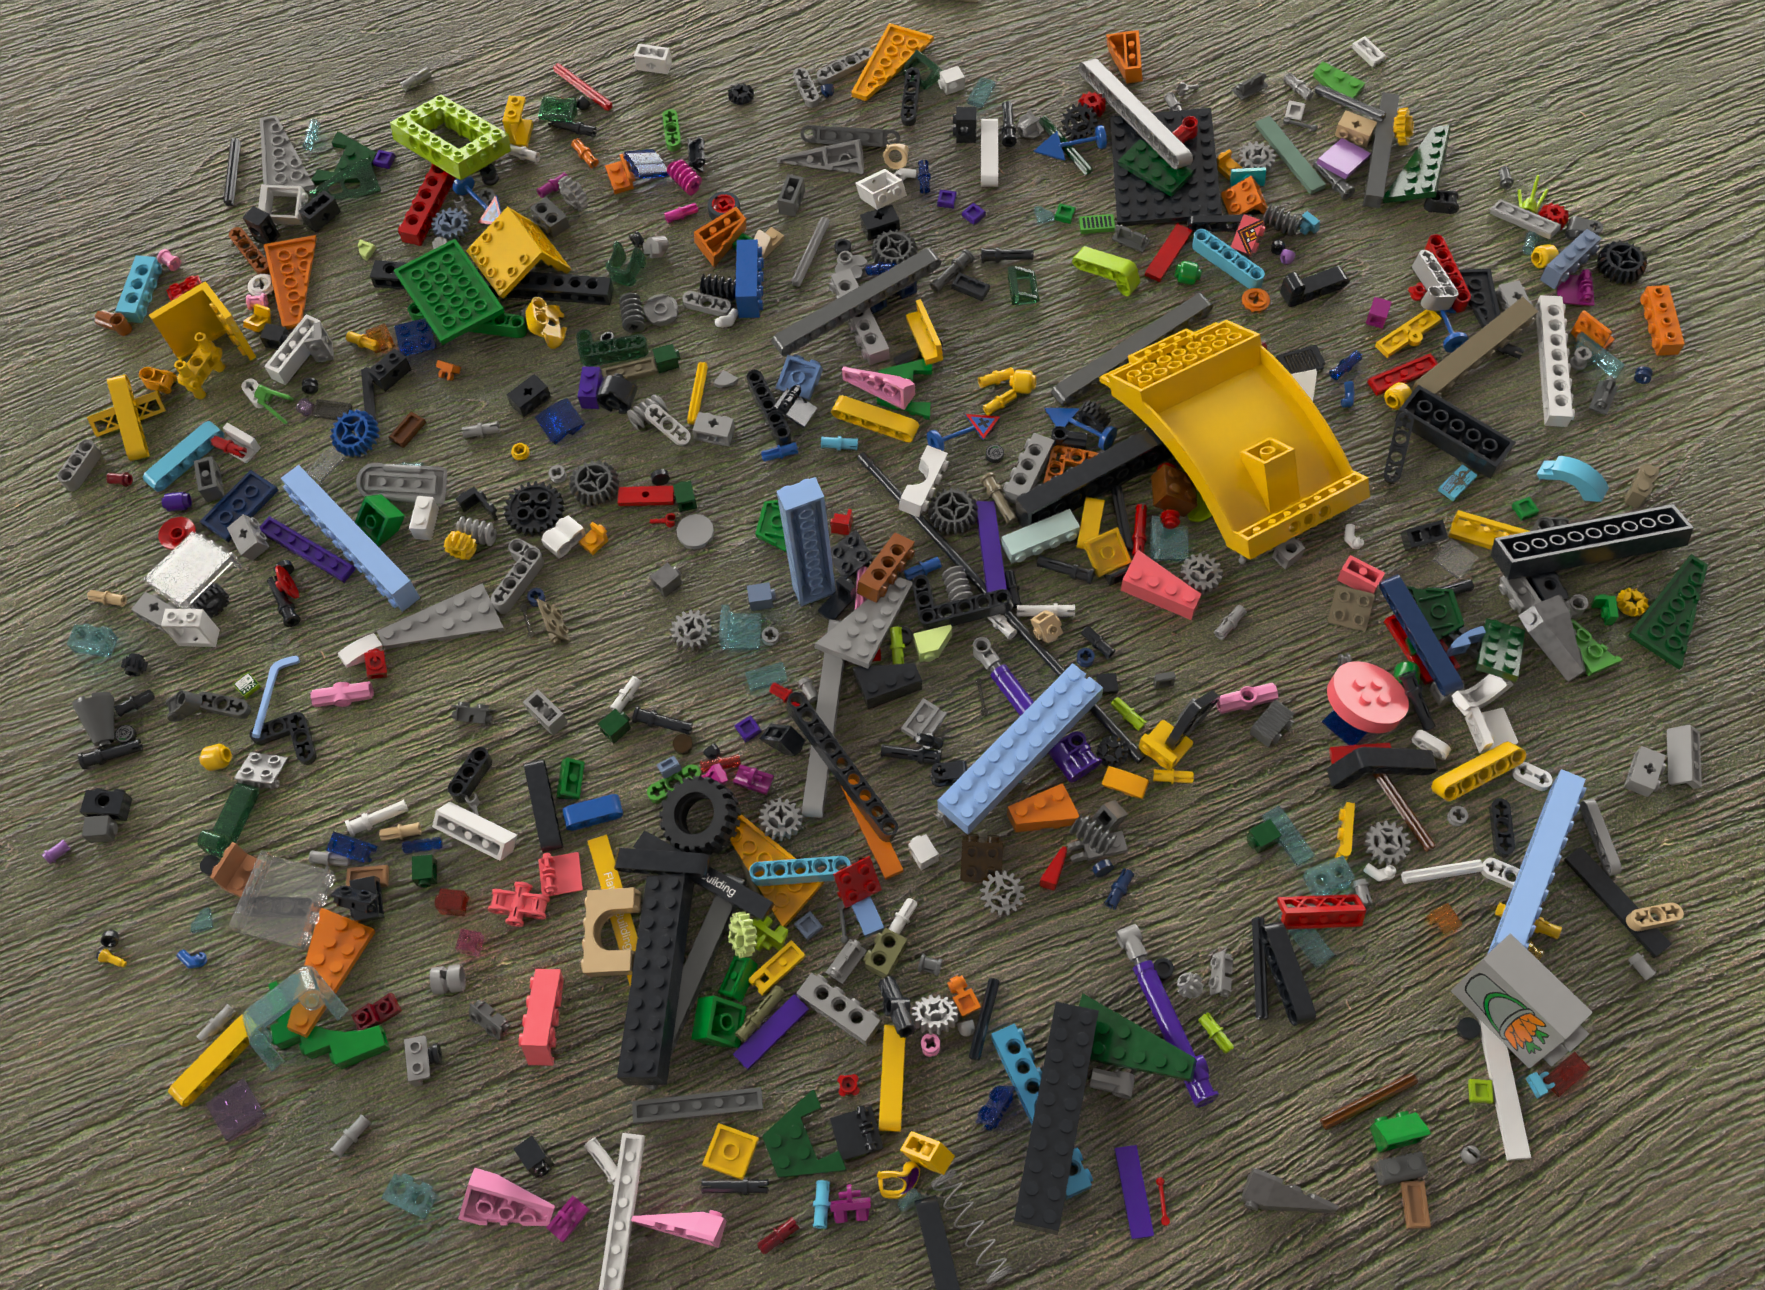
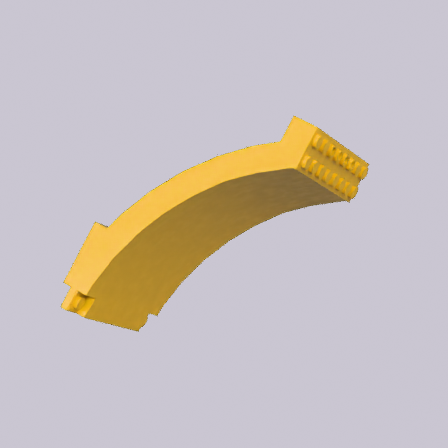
M1228 320L1220 323L1215 322L1196 332L1184 329L1129 355L1128 364L1099 377L1101 383L1111 388L1112 396L1141 418L1168 447L1200 492L1225 540L1226 546L1249 560L1370 498L1369 478L1352 470L1343 449L1324 417L1295 378L1261 345L1259 333Z

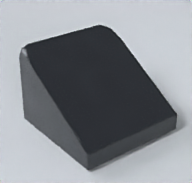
M1120 567L1104 575L1109 586L1123 580L1128 570L1127 567Z

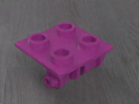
M1589 269L1582 270L1580 275H1570L1566 282H1562L1557 287V296H1562L1563 304L1595 305L1593 278Z

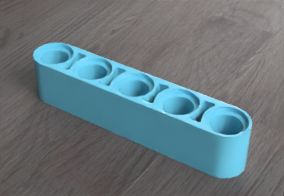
M1198 229L1194 233L1192 243L1194 251L1247 288L1262 287L1265 275L1262 268L1207 230Z
M211 421L204 422L144 473L143 480L155 491H163L193 466L194 461L201 459L213 449L214 446L211 445V439L214 436L224 438V432Z
M845 856L763 861L752 864L749 872L752 882L757 886L835 881L833 874L838 872L837 867L839 865L848 867L851 864ZM821 866L826 868L822 873L816 871ZM799 868L806 869L803 874L796 873V870ZM777 870H785L783 875H775ZM758 871L765 872L762 877L754 876Z

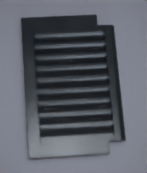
M1317 345L1276 355V359L1290 374L1314 369L1319 371L1324 369L1323 365H1325Z

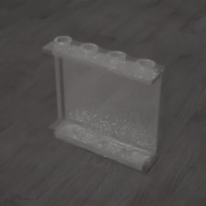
M192 531L143 579L153 590L180 608L196 609L192 602L231 564L239 569L242 566L237 562L239 558L234 553L228 552L221 545L218 546L213 540L209 541L203 534L198 535Z
M261 850L228 927L239 934L304 950L306 944H309L311 940V932L314 925L318 923L321 907L327 901V892L335 881V873L327 866L323 869L275 857L269 852Z

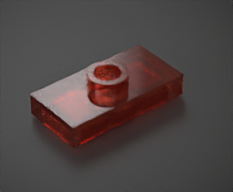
M1574 1051L1546 1076L1543 1082L1547 1085L1554 1082L1555 1086L1551 1090L1560 1097L1591 1068Z

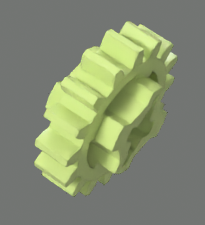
M745 911L733 913V917H730L731 924L728 925L730 929L728 932L729 943L733 944L732 950H735L736 956H739V958L750 957L755 952L754 946L757 945L755 942L757 930L755 926H752L753 919H750V915L746 914Z

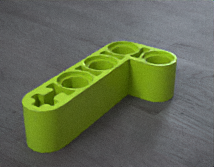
M1085 246L1072 259V263L1077 269L1116 281L1119 292L1124 296H1130L1140 284L1138 268L1131 260Z

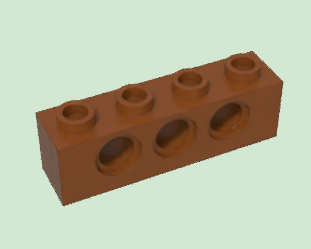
M894 533L858 580L857 594L875 603L881 597H884L889 585L895 583L898 573L904 571L907 561L913 559L915 555V542Z

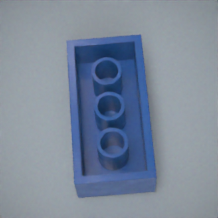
M758 239L737 240L735 298L739 318H760V310H763V300L761 299L764 295L762 282H764L762 268H764V258L762 257V246H759Z

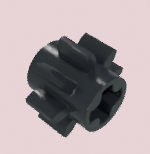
M131 653L122 660L121 668H125V674L138 677L140 674H143V671L147 670L148 662H144L145 659L142 655Z

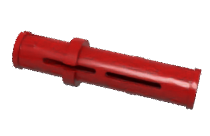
M1138 504L1135 507L1134 535L1132 536L1133 557L1137 550L1145 554L1148 509L1145 504L1143 509L1142 504Z

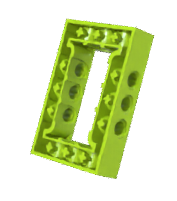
M443 95L436 96L434 99L423 103L421 106L390 122L393 140L460 181L511 152L509 134ZM445 123L448 129L451 128L458 132V135L468 138L471 143L458 149L431 133L430 130L436 129L437 126Z

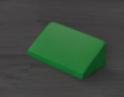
M567 757L562 760L556 798L580 799L584 761Z
M734 955L718 993L742 1002L750 985L748 980L755 973L758 964L750 958H739V956Z

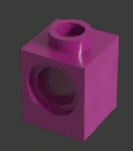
M1374 297L1365 324L1383 329L1392 301Z

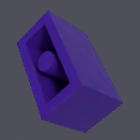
M582 367L578 390L581 409H599L600 407L596 398L603 379L600 367Z

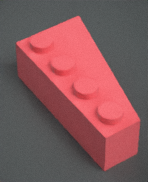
M1137 550L1121 585V591L1192 620L1201 598V593L1139 550Z
M535 969L534 977L530 979L531 995H528L526 999L528 1010L527 1014L523 1016V1034L519 1035V1047H522L528 1065H554L551 1048H556L557 1039L555 1038L554 1026L559 1024V1010L556 1007H561L564 982L560 969Z

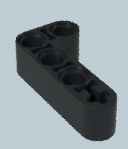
M1335 266L1303 279L1296 272H1293L1283 279L1280 294L1289 307H1295L1343 289L1349 284L1350 280L1341 266Z

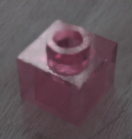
M461 929L455 949L461 954L479 957L485 937L481 932Z

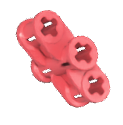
M515 882V892L502 889L492 890L493 898L491 906H488V911L495 914L509 915L506 918V924L522 927L524 926L523 917L546 919L545 910L547 903L550 902V898L542 894L529 893L533 887L531 884Z

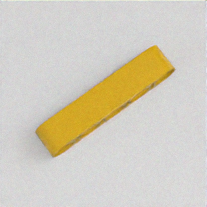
M124 374L107 379L128 459L135 461L149 457L147 442L128 376Z
M843 395L838 397L831 410V414L837 419L904 442H912L920 426L912 418Z
M1504 742L1436 778L1432 783L1431 789L1446 801H1453L1521 765L1526 759V751L1511 742Z
M247 1013L239 1016L170 1086L168 1093L182 1107L192 1104L261 1033L262 1027Z
M884 1025L879 1131L901 1132L906 1038H900L894 1025Z

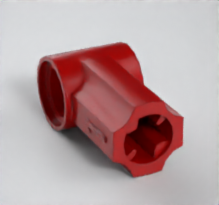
M1188 116L1183 119L1182 125L1173 131L1172 134L1182 143H1185L1188 139H1193L1197 136L1198 121L1195 117Z

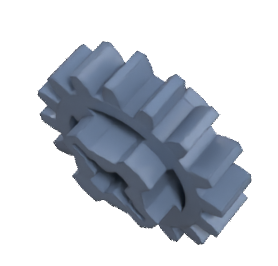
M448 208L446 212L443 209L442 214L436 213L437 218L432 219L434 222L431 223L432 230L437 237L450 239V241L454 238L459 240L460 235L464 237V232L469 231L468 227L470 224L467 215L462 210L458 212L457 208L454 211Z

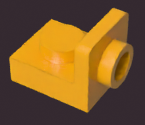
M1230 149L1220 153L1216 159L1217 170L1228 180H1230L1231 169H1242L1231 158L1232 151Z
M592 522L590 524L591 530L579 541V544L590 554L594 555L609 540L606 534L607 530L602 525Z

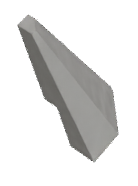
M860 139L776 157L777 163L858 174L864 173V155Z

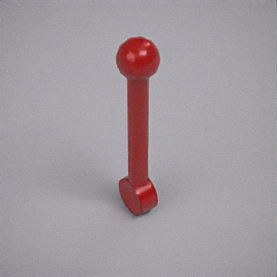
M1162 1177L1156 1179V1184L1159 1186L1161 1224L1167 1226L1170 1223V1219L1166 1213L1163 1189L1165 1181Z

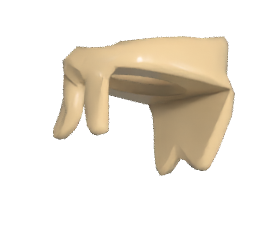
M887 144V148L883 152L884 161L887 166L897 170L905 168L908 160V146L903 144ZM892 150L900 151L902 154L901 161L892 162L889 159V153Z

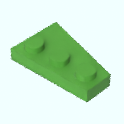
M1323 61L1313 73V77L1322 85L1354 99L1365 86V82Z
M1573 619L1571 620L1573 629H1576L1577 645L1581 650L1585 672L1588 676L1615 666L1622 661L1619 656L1615 657L1608 652V647L1603 643L1601 645L1592 638V634Z

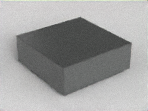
M1175 672L1156 674L1153 681L1154 688L1160 689L1173 686L1176 679Z

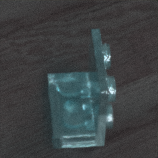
M1152 516L1150 524V558L1152 560L1185 561L1186 558L1189 559L1188 527L1177 526L1174 529H1167L1163 527V523H1160V516Z
M721 605L719 631L721 649H760L761 614L734 613L730 611L729 605Z

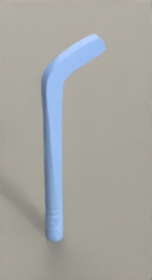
M297 656L281 659L271 666L252 737L260 738L279 670L300 663Z

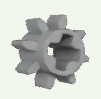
M1191 972L1184 973L1178 978L1177 986L1180 989L1177 992L1183 998L1186 996L1189 999L1197 998L1203 991L1204 985L1201 983L1203 979L1197 973L1194 975Z

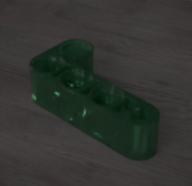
M582 329L576 334L580 360L586 367L642 358L649 353L646 337L641 334L594 342L591 332L587 329Z
M240 782L234 785L213 830L204 829L199 834L197 843L205 853L222 858L225 849L232 842L237 843L257 801L259 789Z

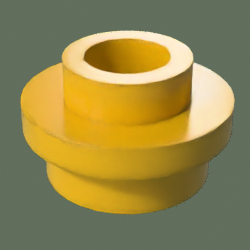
M517 443L512 447L511 454L515 460L522 461L529 456L530 450L527 445Z

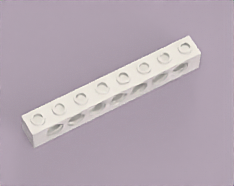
M1540 295L1535 308L1538 310L1536 322L1545 426L1567 427L1570 421L1574 419L1575 410L1572 409L1573 394L1570 391L1572 379L1569 378L1571 364L1568 363L1569 348L1566 345L1568 341V333H1565L1567 319L1564 318L1566 306L1563 304L1562 296Z

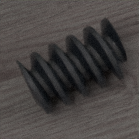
M711 273L707 277H705V274L702 275L700 293H707V295H714L715 297L720 296L723 299L727 297L728 300L735 298L736 279L732 283L731 277H728V280L725 281V276H722L719 280L718 274L713 279Z

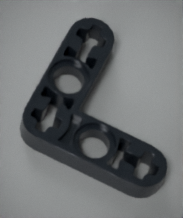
M1211 690L1192 702L1165 741V745L1174 750L1182 742L1196 719L1211 710L1219 701L1220 696Z
M294 712L263 723L261 738L252 737L254 727L250 730V738L257 745H263L291 735L296 757L303 765H310L317 758L308 720L301 712ZM297 719H300L299 725L302 729H299L295 724ZM277 725H284L282 731L278 733L274 732V728ZM300 735H307L304 742H297ZM303 748H306L309 753L306 759L304 758L305 752Z

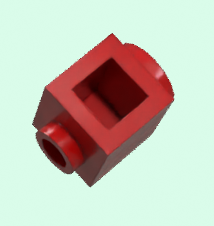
M371 649L364 653L368 680L387 678L384 650Z

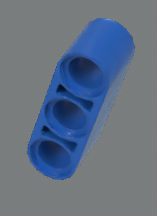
M611 794L566 806L563 808V816L566 829L573 831L619 819L623 816V810L619 795Z

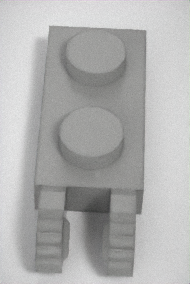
M1123 832L1109 833V837L1115 834L1117 837L1112 847L1104 856V851L1100 854L1096 853L1097 847L1091 849L1089 846L1090 842L1084 844L1083 840L1069 843L1067 845L1068 850L1084 848L1085 851L1072 855L1071 861H1090L1126 853L1128 849Z

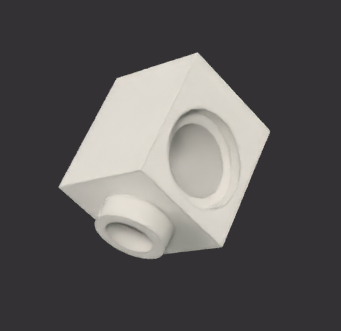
M955 66L940 72L938 84L940 89H943L946 95L964 89L965 77L960 68Z
M926 834L914 837L908 844L909 852L920 870L939 861V854Z

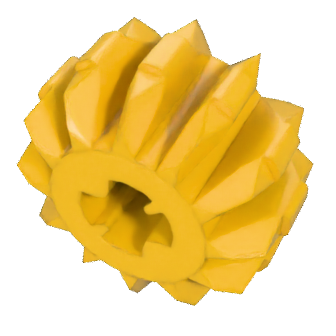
M451 531L444 541L445 551L456 559L470 560L477 549L476 540L465 532Z

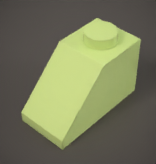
M951 624L914 633V644L920 662H931L939 658L952 637Z

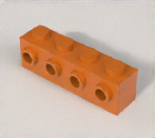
M1669 285L1647 286L1644 293L1641 294L1640 302L1644 306V317L1648 322V332L1651 334L1652 347L1655 349L1656 356L1678 355L1685 343Z

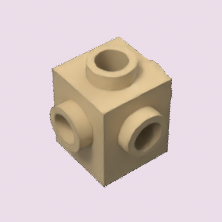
M1044 610L1030 619L1034 627L1033 633L1038 640L1049 643L1057 640L1058 636L1063 634L1060 627L1062 623L1052 612Z

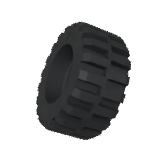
M694 776L693 779L690 777L683 779L682 784L677 782L673 786L675 789L667 792L666 796L668 797L661 804L663 811L659 812V818L663 819V822H660L661 830L666 831L663 834L664 837L670 841L672 846L683 852L702 853L709 856L712 855V852H721V847H728L731 843L729 841L730 838H735L738 832L735 831L736 826L740 827L741 821L738 820V816L741 815V809L736 807L739 802L733 796L734 793L725 785L709 777ZM702 799H710L714 807V817L711 824L703 832L691 834L686 822L690 808Z

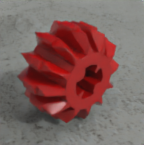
M1090 91L1087 94L1083 93L1078 100V104L1081 103L1082 107L1085 104H1088V109L1092 107L1093 113L1096 112L1097 117H1101L1106 110L1105 98L1102 97V94L1097 95L1096 91L1094 93Z
M1550 202L1548 205H1544L1538 213L1539 216L1561 224L1560 230L1565 227L1569 220V211L1565 210V206L1560 207L1558 203L1554 205Z

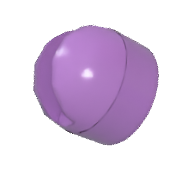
M1284 249L1280 255V260L1283 264H1291L1296 254L1291 250Z

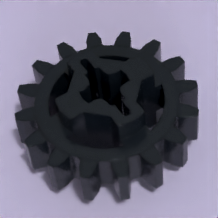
M1081 103L1078 104V107L1072 104L1073 109L1067 108L1068 113L1063 114L1065 119L1061 120L1062 125H1064L1062 129L1066 131V136L1071 135L1072 140L1075 137L1078 140L1081 137L1087 138V134L1092 136V130L1096 128L1094 124L1098 123V120L1094 119L1097 117L1096 112L1093 113L1092 107L1088 109V104H1085L1084 107H1082ZM1087 114L1090 116V121L1086 119ZM1069 122L1073 124L1072 130L1069 127Z

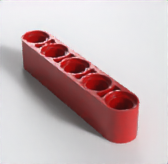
M1433 234L1429 237L1425 250L1430 251L1435 256L1458 291V296L1451 307L1457 313L1464 312L1471 298L1470 292L1444 238L1441 235Z

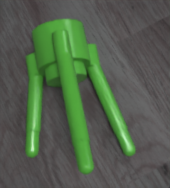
M259 385L254 394V397L258 399L257 403L263 405L284 424H288L282 416L265 402H270L274 395L293 401L294 398Z

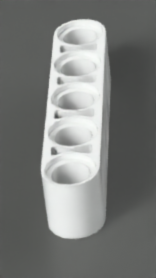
M981 119V187H998V119Z

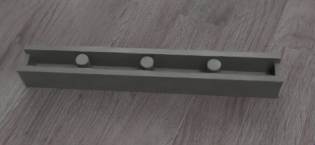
M1383 92L1378 109L1386 112V118L1382 122L1376 120L1377 125L1374 132L1362 205L1364 207L1380 208L1381 199L1384 196L1394 133V117L1397 114L1400 96L1397 94Z

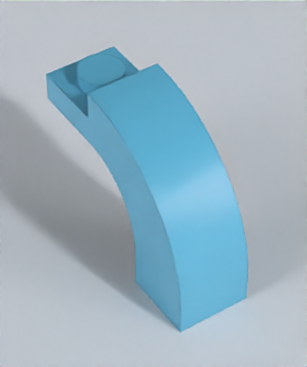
M1558 456L1556 461H1544L1537 472L1539 479L1561 480L1573 485L1580 492L1584 501L1602 502L1609 489L1607 482L1597 470L1571 457Z

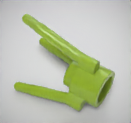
M1539 175L1536 176L1530 198L1523 202L1521 189L1518 190V207L1537 214L1540 205L1549 191L1545 189L1538 203H1536L1534 197L1540 178Z

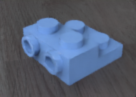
M794 354V356L787 355L776 389L785 392L787 388L791 389L793 385H799L801 387V394L799 396L810 401L815 385L819 383L823 368L818 361L810 360L809 362L797 354Z

